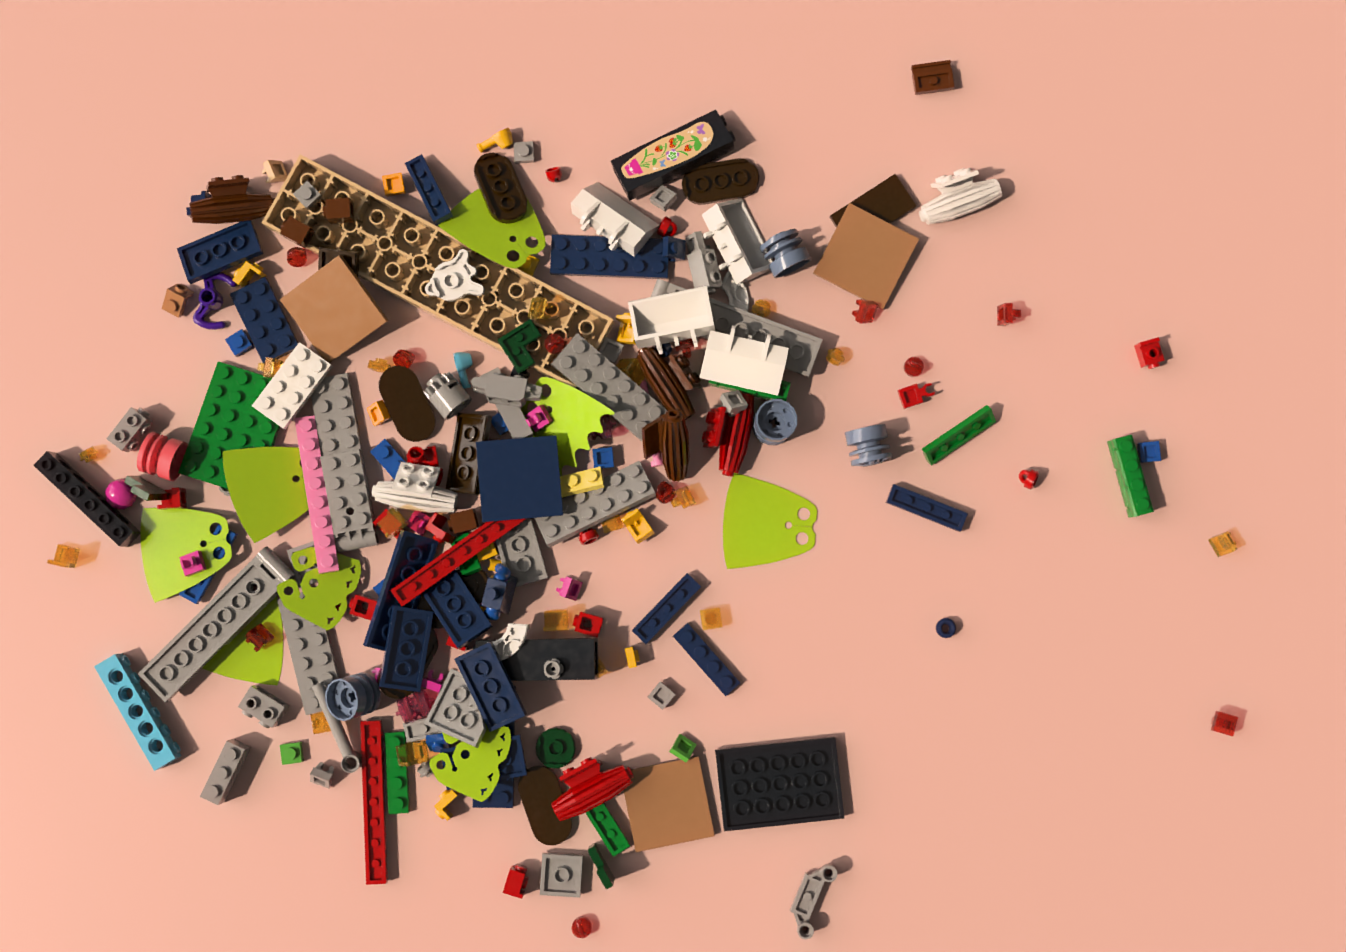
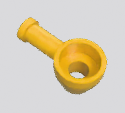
M505 128L484 142L476 144L479 151L482 153L495 144L502 149L511 146L513 139L510 129Z

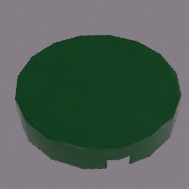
M556 727L550 728L540 735L535 749L538 759L545 766L555 769L564 767L572 760L576 746L575 740L569 732Z

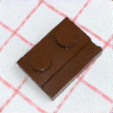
M945 60L912 65L911 71L915 95L953 90L955 86L950 65L951 61Z

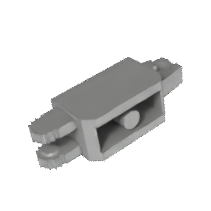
M495 372L494 374L488 373L487 377L475 376L471 380L473 391L485 394L489 403L523 407L526 405V401H541L542 387L528 383V379L520 375L510 377L503 373Z

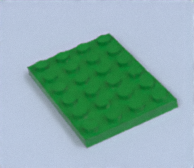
M219 361L217 362L181 463L179 474L228 489L223 467V451L274 446L280 426L252 407L272 378Z

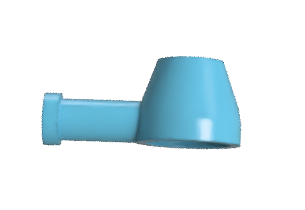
M464 352L453 353L461 386L464 389L470 388L471 385L468 381L466 369L473 365L471 355Z

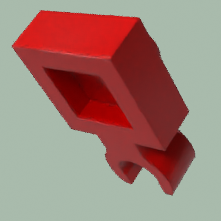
M927 383L920 389L917 384L897 390L903 409L923 403V396L931 397L934 395L935 392H926V387L932 384Z

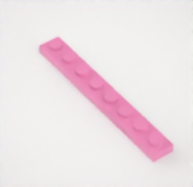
M315 416L294 418L319 574L339 571L320 459L321 453Z

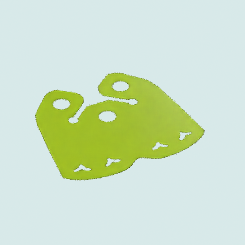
M315 547L299 550L292 554L291 560L295 570L301 572L317 563ZM338 553L336 554L339 571L319 574L318 568H314L305 573L300 584L305 595L304 599L300 598L297 582L293 579H288L277 586V593L287 609L325 630L332 629L342 619L347 609L346 596L355 591L361 575L359 560ZM300 556L307 557L306 564L299 563L298 559ZM354 565H355V568H354L355 573H353L352 570H350V568H352ZM317 579L318 586L311 587L309 584L310 580ZM352 581V582L349 584V588H347V583H346V582ZM288 586L293 588L291 595L284 593V589ZM339 603H341V606L339 607V611H337V609H336L335 606H337V605H339ZM333 617H334V619L331 620L330 623L328 624V618H333Z
M486 726L487 730L478 748L465 742L457 744L452 756L455 767H457L456 772L452 771L453 767L448 754L439 753L430 759L429 765L436 779L443 785L477 801L483 802L486 800L498 783L500 776L498 765L506 759L510 749L511 733L509 727L502 726L489 732ZM442 733L446 743L453 744L458 741V739ZM504 733H505V735H504L505 741H503V739L500 737V736H502ZM503 749V750L500 752V756H498L497 750ZM463 750H468L470 753L467 759L461 757ZM443 760L446 764L443 769L437 768V762ZM491 773H493V776L491 777L492 781H490V779L488 778V776L491 775ZM487 788V790L484 791L483 795H481V789Z

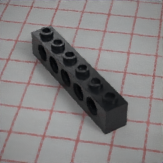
M46 451L33 465L119 547H129L140 535L141 532L126 517L110 506L107 500L57 453Z

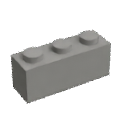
M236 739L226 741L200 797L216 805L224 803L251 747Z

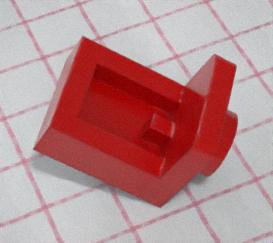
M435 512L428 520L425 529L434 534L432 538L443 544L445 541L452 544L455 537L441 529L447 518Z

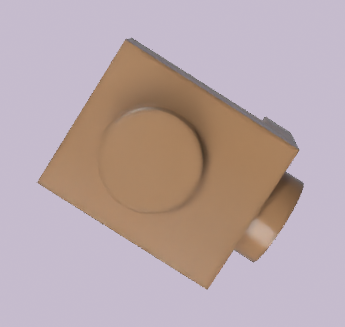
M183 284L173 285L166 291L162 309L178 318L183 316L187 299L192 297L194 292Z

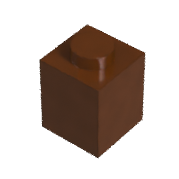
M350 198L325 199L326 206H323V215L331 224L355 222L354 203Z
M291 216L284 220L280 228V234L284 238L305 249L315 233L310 226Z
M475 509L449 514L448 526L450 531H453L456 535L479 528Z

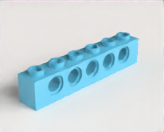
M122 653L114 654L94 667L153 770H159L181 757V749L177 742L172 740L168 726L162 723L159 710L151 704L149 693L145 689L143 690L140 685L141 680L137 673L132 671L128 657ZM119 671H121L123 674V679L121 681H119L117 678V673ZM129 688L133 691L132 698L127 696ZM139 705L143 708L141 716L137 713ZM148 723H151L153 726L151 733L147 730ZM158 740L163 743L162 750L157 748Z

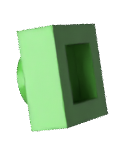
M679 734L669 752L687 762L697 744Z
M302 741L280 745L282 765L304 762Z

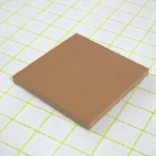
M849 203L813 274L883 310L919 238Z
M338 255L279 299L320 356L328 363H331L389 321L342 255Z
M699 755L690 757L687 762L679 759L631 769L634 778H632L633 783L623 791L636 852L715 836Z

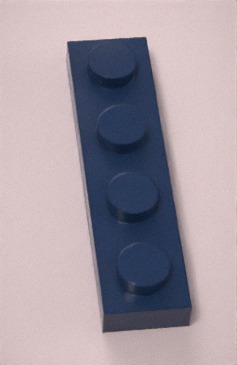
M421 154L406 162L405 165L434 224L438 225L453 217L423 155Z
M895 484L892 485L885 502L958 532H961L968 515L966 512Z
M686 573L632 629V632L647 644L701 586Z
M688 623L673 635L675 640L725 696L740 684L738 679Z

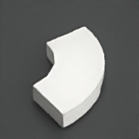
M728 270L722 280L723 287L721 289L726 292L729 298V305L748 312L749 297L744 283L736 284L731 272Z
M508 623L504 635L500 639L493 641L501 661L511 657L522 647L527 638L530 624Z

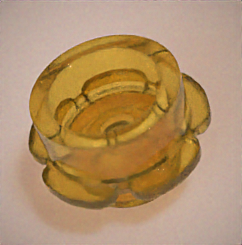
M762 299L755 301V304L752 305V313L763 318L768 317L771 312L770 303Z
M833 348L827 351L826 359L829 363L839 366L842 361H845L844 353L840 349Z
M93 446L79 453L80 461L85 460L86 463L97 458L96 453L98 451Z

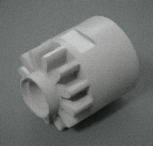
M450 372L443 375L438 373L427 382L428 387L423 392L445 420L456 416L472 401L469 394Z

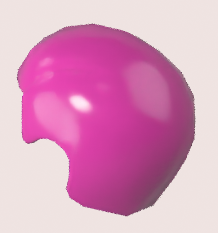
M117 479L111 482L105 490L107 502L115 509L124 510L132 506L136 501L137 495L131 493L132 487L124 482L125 479Z

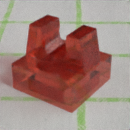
M856 300V304L860 307L859 310H853L852 315L856 317L855 321L860 324L872 323L879 304L874 301Z
M1004 303L997 306V326H1006L1013 323V320H1016V318H1021V310L1013 309L1012 303Z
M261 623L245 635L247 637L246 642H252L256 646L254 648L256 652L275 638Z
M1216 711L1215 716L1212 717L1211 730L1233 737L1238 717Z

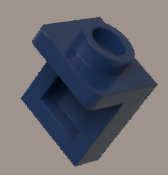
M670 236L663 237L662 257L669 258L670 262L685 260L686 240Z

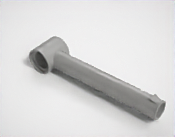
M321 681L312 686V693L314 692L343 756L341 761L342 769L345 772L353 773L361 765L362 756L359 752L353 750L341 721L333 717L327 709L325 701L327 685ZM347 758H354L357 765L350 766L347 763Z

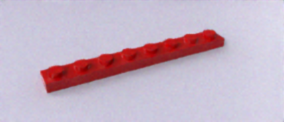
M526 519L486 522L390 591L403 607Z
M382 720L360 721L366 885L386 884L388 882Z

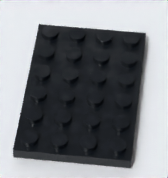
M835 737L715 749L724 831L844 819Z

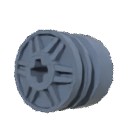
M795 228L772 236L760 246L761 252L766 253L764 255L765 260L775 258L769 265L774 278L790 274L811 261L806 247L796 249L802 242V239L800 237L795 238L799 234Z
M781 399L766 401L759 407L753 418L752 430L756 438L767 445L784 443L797 426L795 409L788 402ZM772 420H775V428H772V424H770Z
M885 424L845 432L847 446L857 447V450L850 452L849 456H859V459L851 461V466H872L892 458V452L882 454V450L890 448L889 444H880L881 440L888 438Z
M363 672L333 680L325 692L327 709L333 717L341 721L374 712L378 708L381 697L379 685L374 677Z

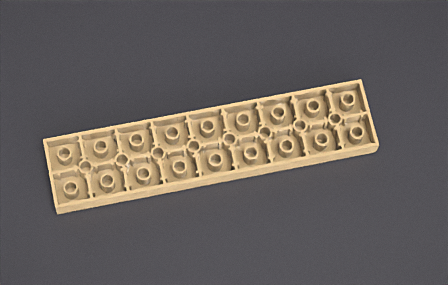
M301 154L262 221L264 226L281 235L280 228L282 223L289 216L310 226L315 233L306 249L319 255V247L321 246L358 251V276L504 354L506 353L497 340L531 319L542 337L526 346V349L536 363L530 368L578 390L579 388L551 363L576 333L599 351L614 325L612 318L517 268L505 267L480 255L443 229ZM306 181L323 196L309 210L293 195ZM350 198L354 203L355 222L331 224L323 215V206H326L325 199ZM459 250H467L469 253L468 263L477 270V274L472 277V281L484 287V294L482 296L467 295L453 302L445 301L436 296H429L425 291V286L430 282L435 268L444 262L453 260Z

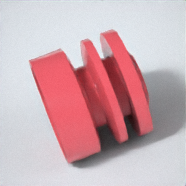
M151 432L146 436L140 447L137 457V468L139 471L148 472L150 475L157 473L158 477L174 482L180 476L178 472L188 444L174 438L168 440L167 436Z

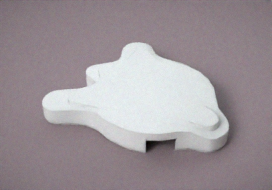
M459 250L453 260L444 262L435 268L430 282L425 286V291L429 296H436L445 301L453 302L467 295L482 296L484 294V287L472 281V277L477 274V270L468 263L469 253L467 250Z

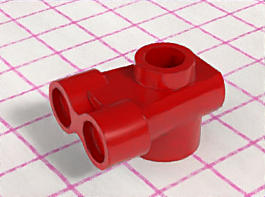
M436 445L429 446L424 450L421 447L415 446L410 448L408 454H406L407 463L433 467L439 466Z

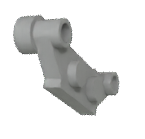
M825 864L810 874L805 872L791 905L790 912L794 913L797 922V933L802 939H810L814 934V929L809 919L824 882H833L837 878V870L831 864ZM831 869L830 874H825V871ZM807 926L808 929L803 931L801 930L802 927Z

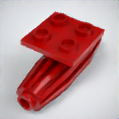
M742 392L741 394L748 404L746 410L740 411L733 417H729V412L725 413L726 407L711 409L706 416L707 429L702 435L704 448L720 446L719 470L722 471V475L734 477V474L739 473L747 452L754 417V396Z
M592 757L583 760L578 768L570 767L563 771V776L559 777V779L571 788L551 803L558 820L563 821L584 814L614 798L633 783L632 778H634L630 767L625 768L624 765L600 772V766L603 765L602 762L596 758L592 759Z

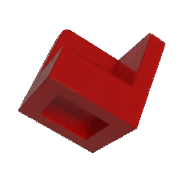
M175 487L165 490L170 493L168 499L161 500L162 505H157V509L160 510L187 508L186 488Z

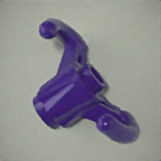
M221 272L203 279L205 288L200 291L198 298L200 306L193 315L194 323L206 329L217 330L226 326L223 321L207 322L204 320V317L211 310H217L223 304V296L216 291L214 280H222L231 287L237 285V283L232 281L233 278Z

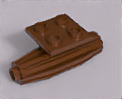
M243 175L232 176V179L224 180L223 177L211 178V181L207 183L206 191L210 192L212 197L189 203L192 223L224 224L251 221L265 217L275 198H272L270 194L246 193L250 181L249 178H244Z
M653 346L641 348L638 351L637 360L647 382L667 411L671 409L681 411L685 420L693 416L696 412L686 390L699 389L702 386L699 383L701 379L698 374L691 371L689 367L690 362L687 357L681 354H671L668 356L670 358L668 363Z
M671 409L642 428L644 458L647 460L661 451L668 479L679 482L687 476L690 460L689 433L682 412Z

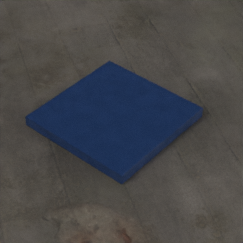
M556 435L476 442L482 522L563 516Z

